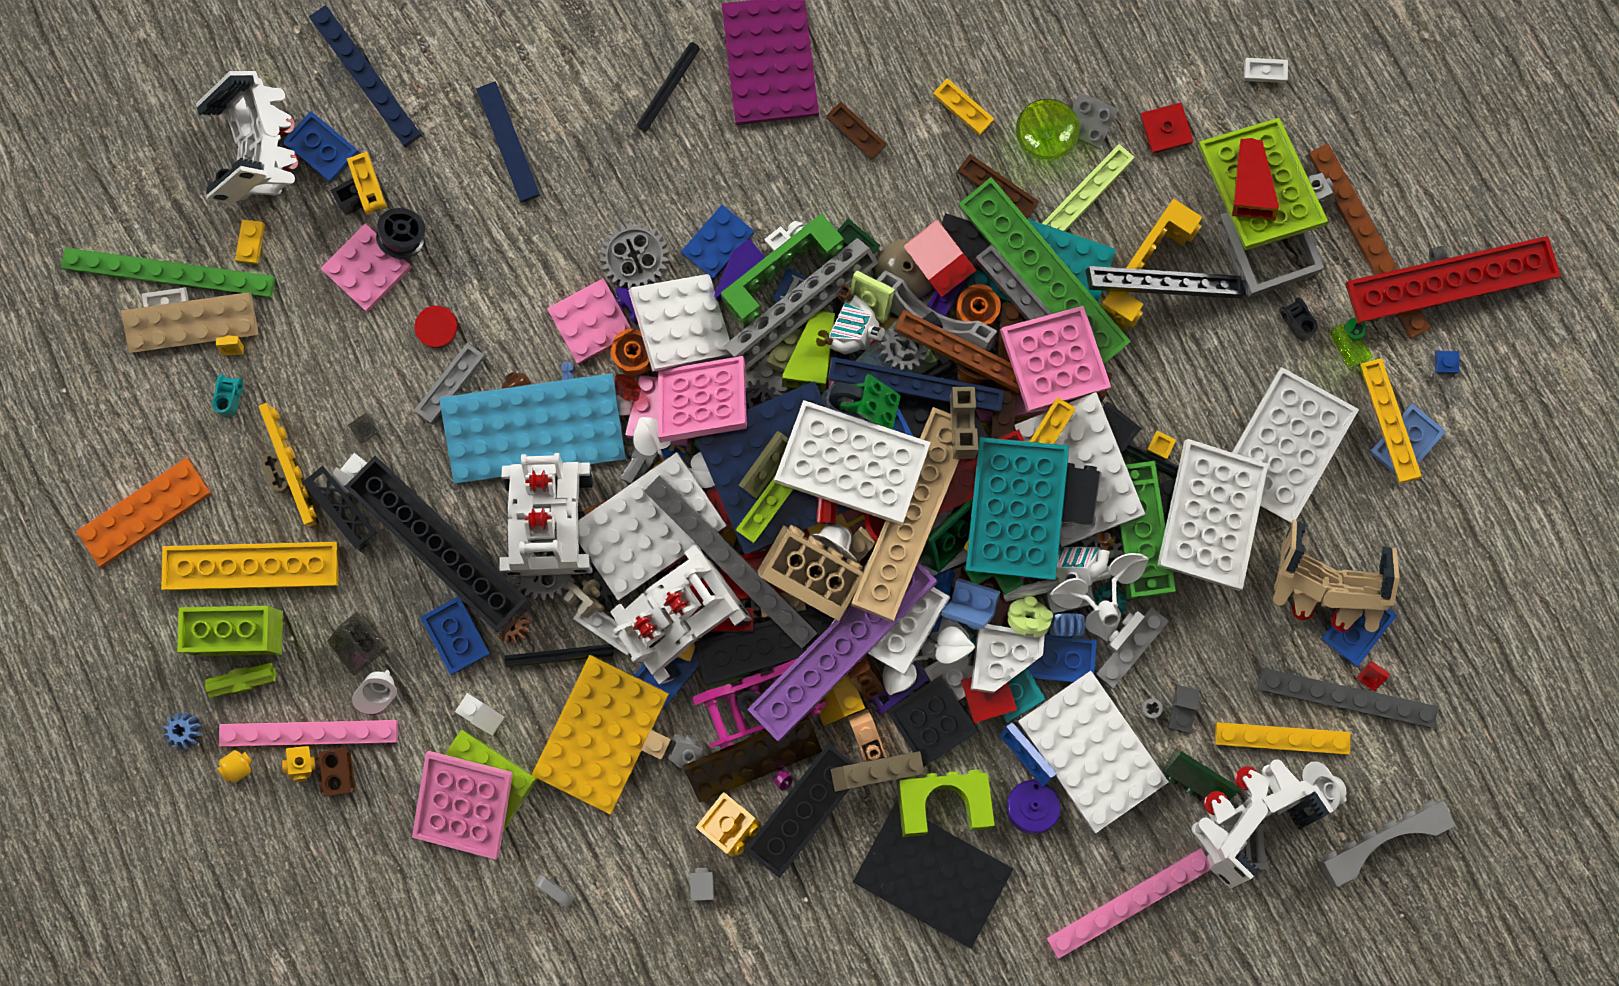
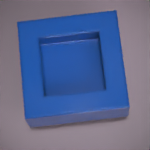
M1436 351L1435 373L1458 374L1459 351Z

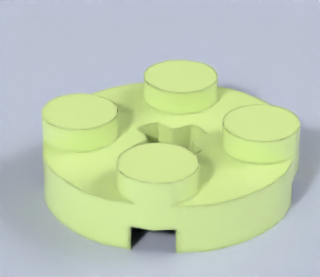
M1026 596L1024 599L1014 601L1007 613L1008 624L1014 631L1024 636L1027 633L1034 634L1033 637H1040L1046 634L1053 618V613L1033 596Z

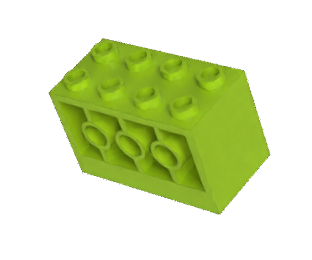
M271 606L179 607L177 652L191 656L282 655L283 611Z

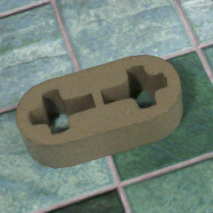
M272 452L265 454L261 464L269 486L276 492H286L290 487L277 454ZM271 458L277 460V462L274 463L276 468L275 471L273 467L268 466ZM276 475L285 480L282 483V487L275 485L278 482Z

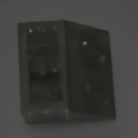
M356 612L339 625L327 641L353 676L389 649L367 618L359 612Z

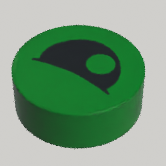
M1356 318L1348 320L1343 327L1344 335L1353 341L1361 339L1367 331L1365 322L1357 324Z

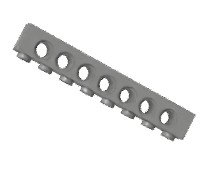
M856 238L726 343L724 347L732 358L743 356L745 370L748 369L836 298L837 292L842 293L844 291L841 288L842 285L849 287L852 284L853 275L856 271L865 274L878 264L877 259L870 248Z

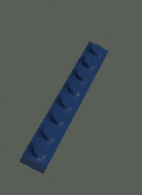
M325 5L310 15V20L402 145L407 147L420 138L422 135L328 7Z
M831 358L828 380L855 385L864 383L866 375L870 374L898 394L949 404L952 387H975L976 409L996 413L1001 412L1004 390L846 359Z

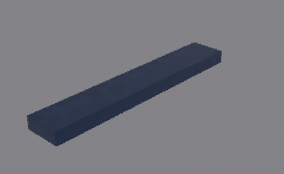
M496 81L476 88L520 203L539 197L540 193Z

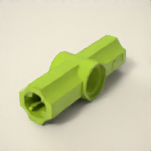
M272 663L251 668H238L229 671L228 674L205 679V689L209 698L229 693L247 692L252 690L253 687L275 682L276 672Z

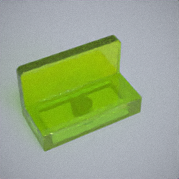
M1340 324L1334 327L1329 332V335L1351 370L1371 359L1373 355L1363 338L1356 341L1351 340L1343 328L1345 324Z

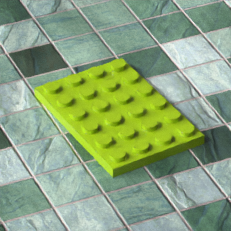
M1280 118L1199 141L1198 147L1244 250L1327 226V217ZM1241 138L1263 140L1279 204L1276 220L1232 216L1237 157Z

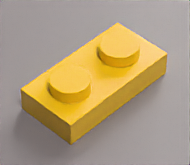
M242 219L235 256L236 262L258 265L265 229L263 222Z

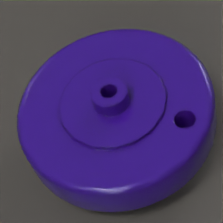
M1037 780L1021 782L1014 787L1007 798V816L1012 825L1023 833L1029 835L1043 834L1056 824L1060 816L1061 806L1057 794L1047 784L1042 787Z

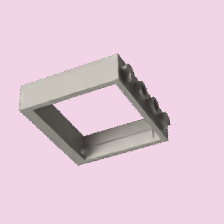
M1228 212L1221 214L1217 219V224L1238 276H1241L1247 299L1317 275L1324 269V259L1321 254H1318L1315 247L1316 239L1308 231L1298 235L1311 266L1257 284Z

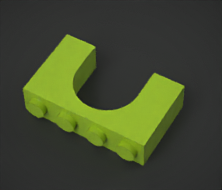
M977 769L968 771V774L959 775L958 771L946 773V776L937 777L936 773L925 774L924 778L915 779V776H909L897 782L903 837L927 834L925 803L928 795L938 789L952 790L962 798L966 806L969 831L990 830L995 826L988 772L981 773V770Z

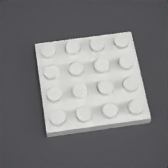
M709 274L631 287L628 290L652 371L731 356L724 347L730 339L719 303L714 298L715 290Z
M933 587L868 654L906 675L942 610L949 601L950 596Z

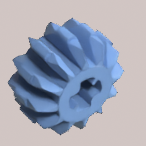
M1053 614L1049 633L1053 636H1082L1086 629L1085 617L1082 614Z
M184 712L182 715L175 713L174 719L168 718L167 722L170 725L162 727L164 730H168V733L162 736L164 739H169L167 745H174L176 750H181L182 747L190 749V743L196 745L198 742L195 736L202 735V733L197 732V729L202 726L200 723H195L197 717H190L189 713ZM181 727L185 728V732H182L184 735L179 734V730H182Z

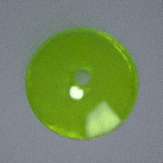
M1040 99L1030 103L1022 110L1016 123V137L1021 148L1031 157L1042 161L1058 160L1069 154L1075 147L1080 133L1079 121L1074 111L1065 103L1055 99ZM1047 132L1050 136L1044 137L1042 133Z

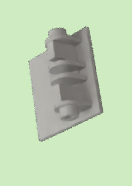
M1079 92L1062 131L1101 148L1118 109Z

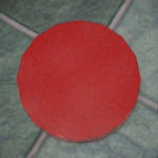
M434 305L426 307L419 313L415 319L414 329L416 336L422 344L438 349L446 347L453 342L458 331V323L449 309Z

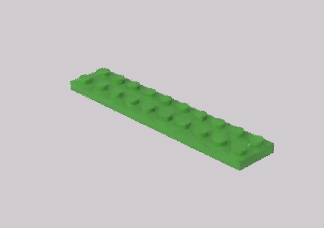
M992 177L958 204L961 211L988 243L994 246L1052 314L1084 306L1103 364L1131 342Z

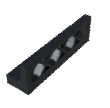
M324 466L320 467L302 482L353 547L358 551L363 550L366 547L365 542L377 534V532ZM321 474L327 477L326 488L319 487L315 482V479ZM330 491L339 492L341 495L340 504H333L329 499ZM343 508H350L354 511L353 521H348L343 517ZM356 524L365 525L370 532L360 538L356 533Z

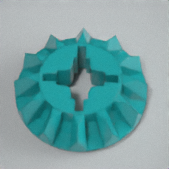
M1112 585L1102 586L1095 591L1093 597L1097 606L1104 601V598L1108 599L1112 596ZM1116 586L1117 608H1119L1122 615L1126 610L1127 600L1125 593Z

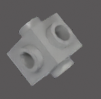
M1322 172L1308 177L1322 208L1335 202L1332 191L1335 188L1330 178L1325 179Z
M675 733L666 753L670 761L684 769L683 765L702 758L704 752L696 737L691 735L685 737Z

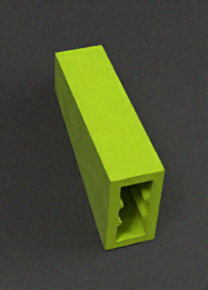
M819 310L809 319L783 373L782 387L797 389L815 381L819 392H825L830 348L827 344L823 347L818 346L816 339L825 340L818 335L820 330H825L830 335L833 329L835 313Z

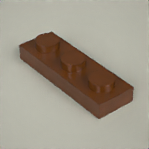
M842 102L826 115V119L871 161L886 147V143Z

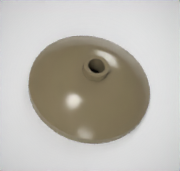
M901 239L888 244L877 257L878 264L875 265L874 269L875 279L877 280L886 270L904 280L918 299L925 297L934 286L904 248V245L911 239ZM908 263L911 265V268L905 269L903 265Z

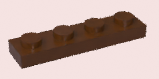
M971 154L968 155L957 171L959 175L977 187L992 177L1027 219L1039 204L1037 199Z

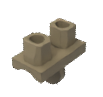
M571 580L566 583L569 590L563 599L574 607L582 600L583 602L577 609L579 614L589 618L595 610L600 613L605 607L593 597L600 595L598 591L600 583L597 580H584L582 582L584 587L579 584L575 585Z

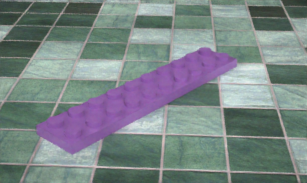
M918 562L893 623L850 605L845 610L840 621L835 620L747 710L780 742L938 581Z

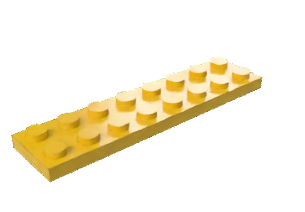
M338 542L162 546L161 590L320 587L338 586L339 582Z

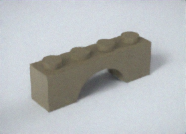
M920 751L831 769L835 792L925 773Z

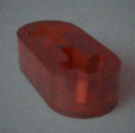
M625 374L616 375L614 379L615 389L620 397L629 401L639 400L641 387L634 378Z

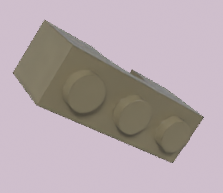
M952 387L950 412L953 459H975L978 452V434L974 425L976 409L975 387Z

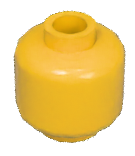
M234 750L218 762L220 767L217 770L226 783L229 781L237 783L251 773L249 765L252 764V761L246 752L241 754L239 751Z

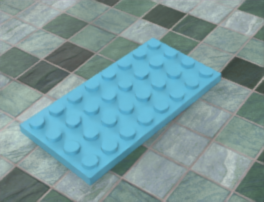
M613 373L439 398L454 483L502 477V466L521 464L522 454H527V456H551L554 453H560L563 463L595 464L626 459Z

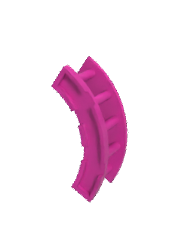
M797 659L777 666L763 674L759 673L742 679L741 682L732 685L727 684L692 697L695 706L703 703L705 707L708 706L719 740L710 743V748L719 745L720 749L733 745V740L765 730L763 725L747 729L737 704V692L747 689L748 691L761 694L759 690L761 688L760 684L770 680L773 684ZM724 697L725 701L728 700L739 733L727 735L716 705L718 703L717 699ZM828 702L818 703L808 713L809 717L821 713V708L827 706Z

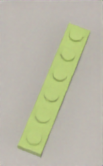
M1118 144L1042 224L1066 232L1134 161L1135 157Z

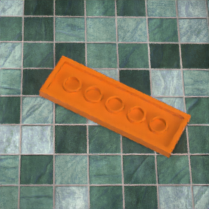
M185 458L76 532L97 565L102 568L212 493L191 461Z

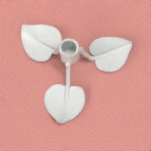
M647 417L639 418L633 438L635 448L641 454L647 456L658 452L662 462L666 459L661 449L667 448L671 441L660 443L657 420ZM701 452L697 453L691 460L692 468H689V470L702 488L712 487L715 484Z
M1130 553L1119 556L1110 564L1108 571L1114 576L1112 579V602L1102 601L1097 606L1089 596L1085 595L1088 592L1087 583L1078 578L1066 580L1058 585L1051 592L1050 597L1055 604L1067 609L1079 607L1083 599H1085L1094 608V611L1089 613L1085 619L1086 628L1091 633L1108 641L1110 635L1116 630L1121 618V612L1117 608L1116 582L1118 580L1120 583L1128 584L1138 580L1144 573L1149 559L1141 554Z
M947 627L939 633L938 642L927 637L921 647L923 655L916 656L914 661L931 658L944 664H952L966 657L975 649V645L960 629ZM887 664L885 665L883 683L889 695L905 691L915 682L916 668L913 664L906 675Z

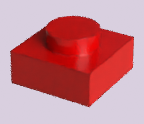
M1370 661L1356 679L1375 692L1388 679L1390 673L1373 661Z

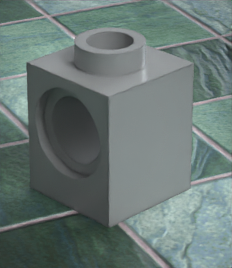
M708 867L695 868V872L690 873L691 901L715 899L714 871L708 872Z

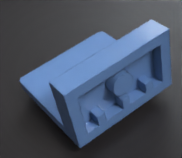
M958 578L952 600L942 610L941 616L947 617V620L951 622L968 624V627L972 629H984L995 615L1000 591Z

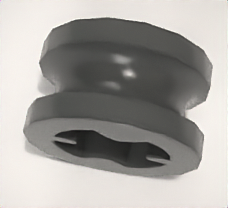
M1441 245L1437 249L1431 248L1429 250L1431 262L1448 258L1445 248Z

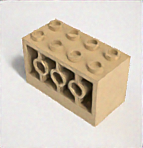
M783 525L757 570L758 574L762 579L840 621L864 574L863 566L849 558L847 560L843 559L841 552L830 546L828 549L824 548V544L811 535L809 538L804 537L805 533L793 525H790L788 528ZM797 554V560L791 562L790 557ZM816 565V571L811 572L810 568ZM835 576L836 580L830 583V578Z

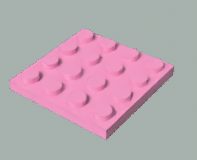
M1084 306L1001 328L1000 332L1027 412L1051 406L1057 397L1063 401H1069L1111 388Z
M743 356L658 370V439L660 443L747 428L745 360Z
M428 751L425 754L412 838L497 859L500 852L513 772Z

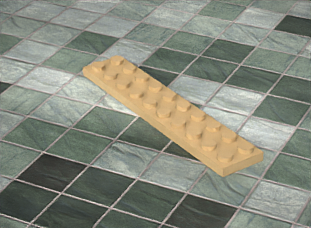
M934 407L920 439L930 442V446L903 525L888 520L885 521L851 603V606L892 623L960 460L953 459L951 414Z

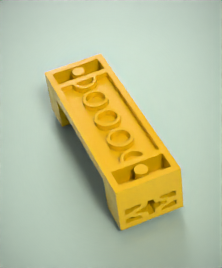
M1173 198L1126 268L1142 269L1165 235L1181 246H1184L1186 241L1191 243L1202 227L1199 224L1202 216ZM1110 291L1101 307L1116 325L1126 332L1128 327L1134 328L1143 314L1140 309L1144 304L1126 292Z

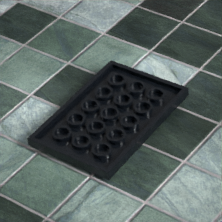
M895 803L857 872L853 883L971 949L1013 868L927 821L928 832L926 835L903 837L899 804Z

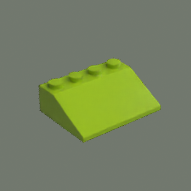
M461 729L445 755L513 772L504 832L538 781V778L468 731Z

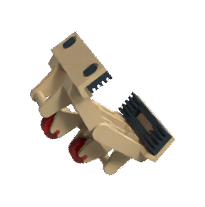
M1293 519L1281 544L1280 567L1274 584L1273 602L1276 605H1283L1293 592L1292 613L1299 620L1310 619L1315 612L1314 609L1317 602H1321V607L1336 608L1332 613L1331 623L1334 629L1340 632L1350 630L1354 622L1362 616L1363 609H1365V628L1369 632H1375L1379 627L1384 611L1388 610L1390 606H1394L1400 579L1397 548L1383 546L1378 573L1352 570L1337 571L1304 554L1305 545L1301 543L1303 533H1305V524Z

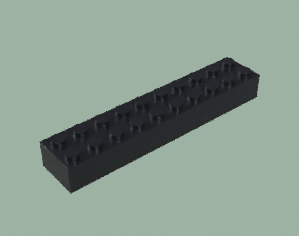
M374 456L344 486L502 637L533 605L528 598L378 457Z

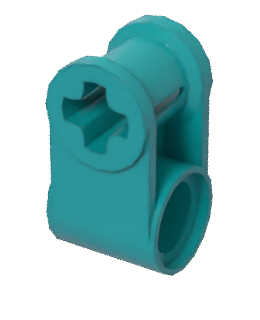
M223 374L217 377L212 407L222 417L230 418L236 414L244 386L243 378H228ZM229 402L228 407L221 410L222 404Z

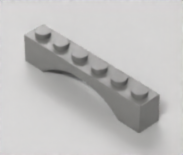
M886 270L877 279V281L895 289L890 308L892 313L900 316L901 312L906 310L923 318L933 311L942 322V329L988 352L991 350L997 330L980 321H959L935 312L913 294L904 280Z
M1434 799L1421 804L1422 808L1416 812L1414 809L1402 814V819L1396 822L1393 819L1382 825L1383 829L1377 832L1375 830L1366 832L1362 835L1364 839L1358 842L1355 840L1349 841L1343 845L1344 849L1338 852L1332 850L1324 854V859L1319 861L1331 886L1339 887L1356 878L1367 857L1379 845L1391 838L1409 833L1437 836L1456 826L1443 801H1434Z

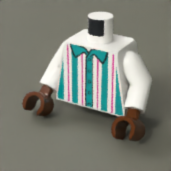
M842 285L841 288L847 292V295L837 292V297L842 301L848 300L849 303H844L830 335L825 330L818 332V335L825 340L817 338L816 344L820 347L827 344L829 348L842 354L867 350L873 339L882 340L885 330L879 327L875 313L869 305L858 296H852L850 294L851 290L847 285Z
M1103 533L1098 535L1101 548L1059 547L1056 573L1059 583L1078 578L1084 580L1090 586L1095 578L1107 570L1110 554L1108 548H1111L1114 544L1112 536L1108 534V539L1104 541Z

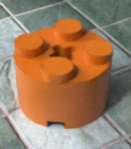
M983 284L972 285L964 290L958 298L956 306L957 320L980 321L992 328L1000 312V299L989 286ZM977 305L980 306V311H976L975 307Z
M626 329L615 336L611 347V356L616 367L629 377L647 373L652 367L641 331ZM633 349L637 352L634 356L630 352Z

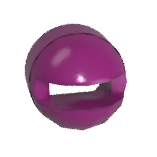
M778 771L777 777L774 776V783L783 791L790 787L793 777L786 771Z

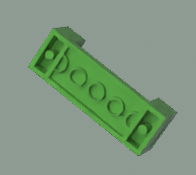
M822 213L721 292L723 305L743 329L761 316L760 306L751 295L760 289V285L763 282H769L777 275L776 272L782 267L783 269L789 267L797 255H804L811 245L827 263L843 250V237Z
M1155 461L1127 464V470L1146 515L1119 525L1123 554H1141L1146 556L1149 561L1146 564L1144 573L1138 580L1133 583L1124 584L1126 600L1168 596L1176 592L1173 571L1157 566L1166 527Z

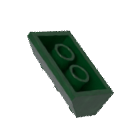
M972 499L959 506L941 524L933 529L926 540L918 560L920 564L939 573L964 549L963 547L967 543L970 533Z
M1177 748L1162 770L1167 774L1165 776L1166 779L1176 785L1178 782H1181L1186 786L1184 790L1195 797L1197 794L1206 797L1211 792L1220 791L1230 801L1240 789L1234 783Z

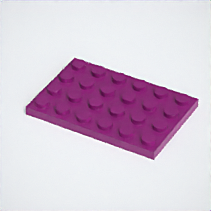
M747 0L721 3L735 125L819 116L805 0Z

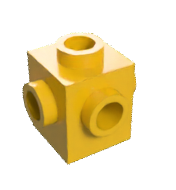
M309 746L286 748V760H282L283 774L287 773L288 780L293 779V782L306 781L307 778L311 777L312 770H315V758L310 757Z

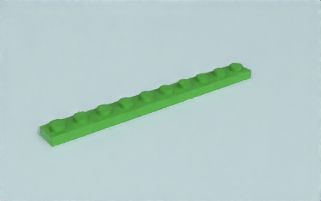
M66 247L61 268L67 271L234 294L251 292L252 296L271 299L276 280L274 276Z

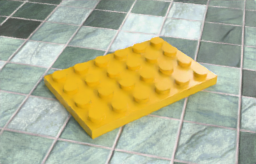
M589 655L532 775L611 815L637 763L648 734L653 729L670 693L597 657Z

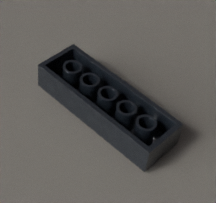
M828 743L744 850L780 879L849 791V789L835 792L831 769L854 763Z

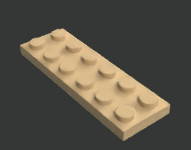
M251 292L121 310L129 353L216 341V338L228 335L246 337L259 334Z

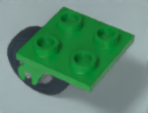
M867 374L864 383L855 385L841 383L834 385L830 391L829 402L839 411L860 414L874 424L893 430L901 395L872 375Z

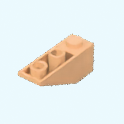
M866 709L848 716L864 762L887 758L869 710Z

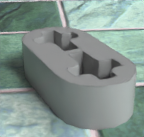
M540 874L534 882L539 889L567 908L575 899L569 892L543 874Z

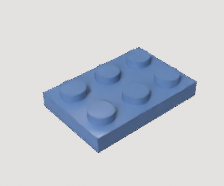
M1412 403L1401 416L1416 461L1419 464L1446 431ZM1382 436L1369 453L1395 474Z

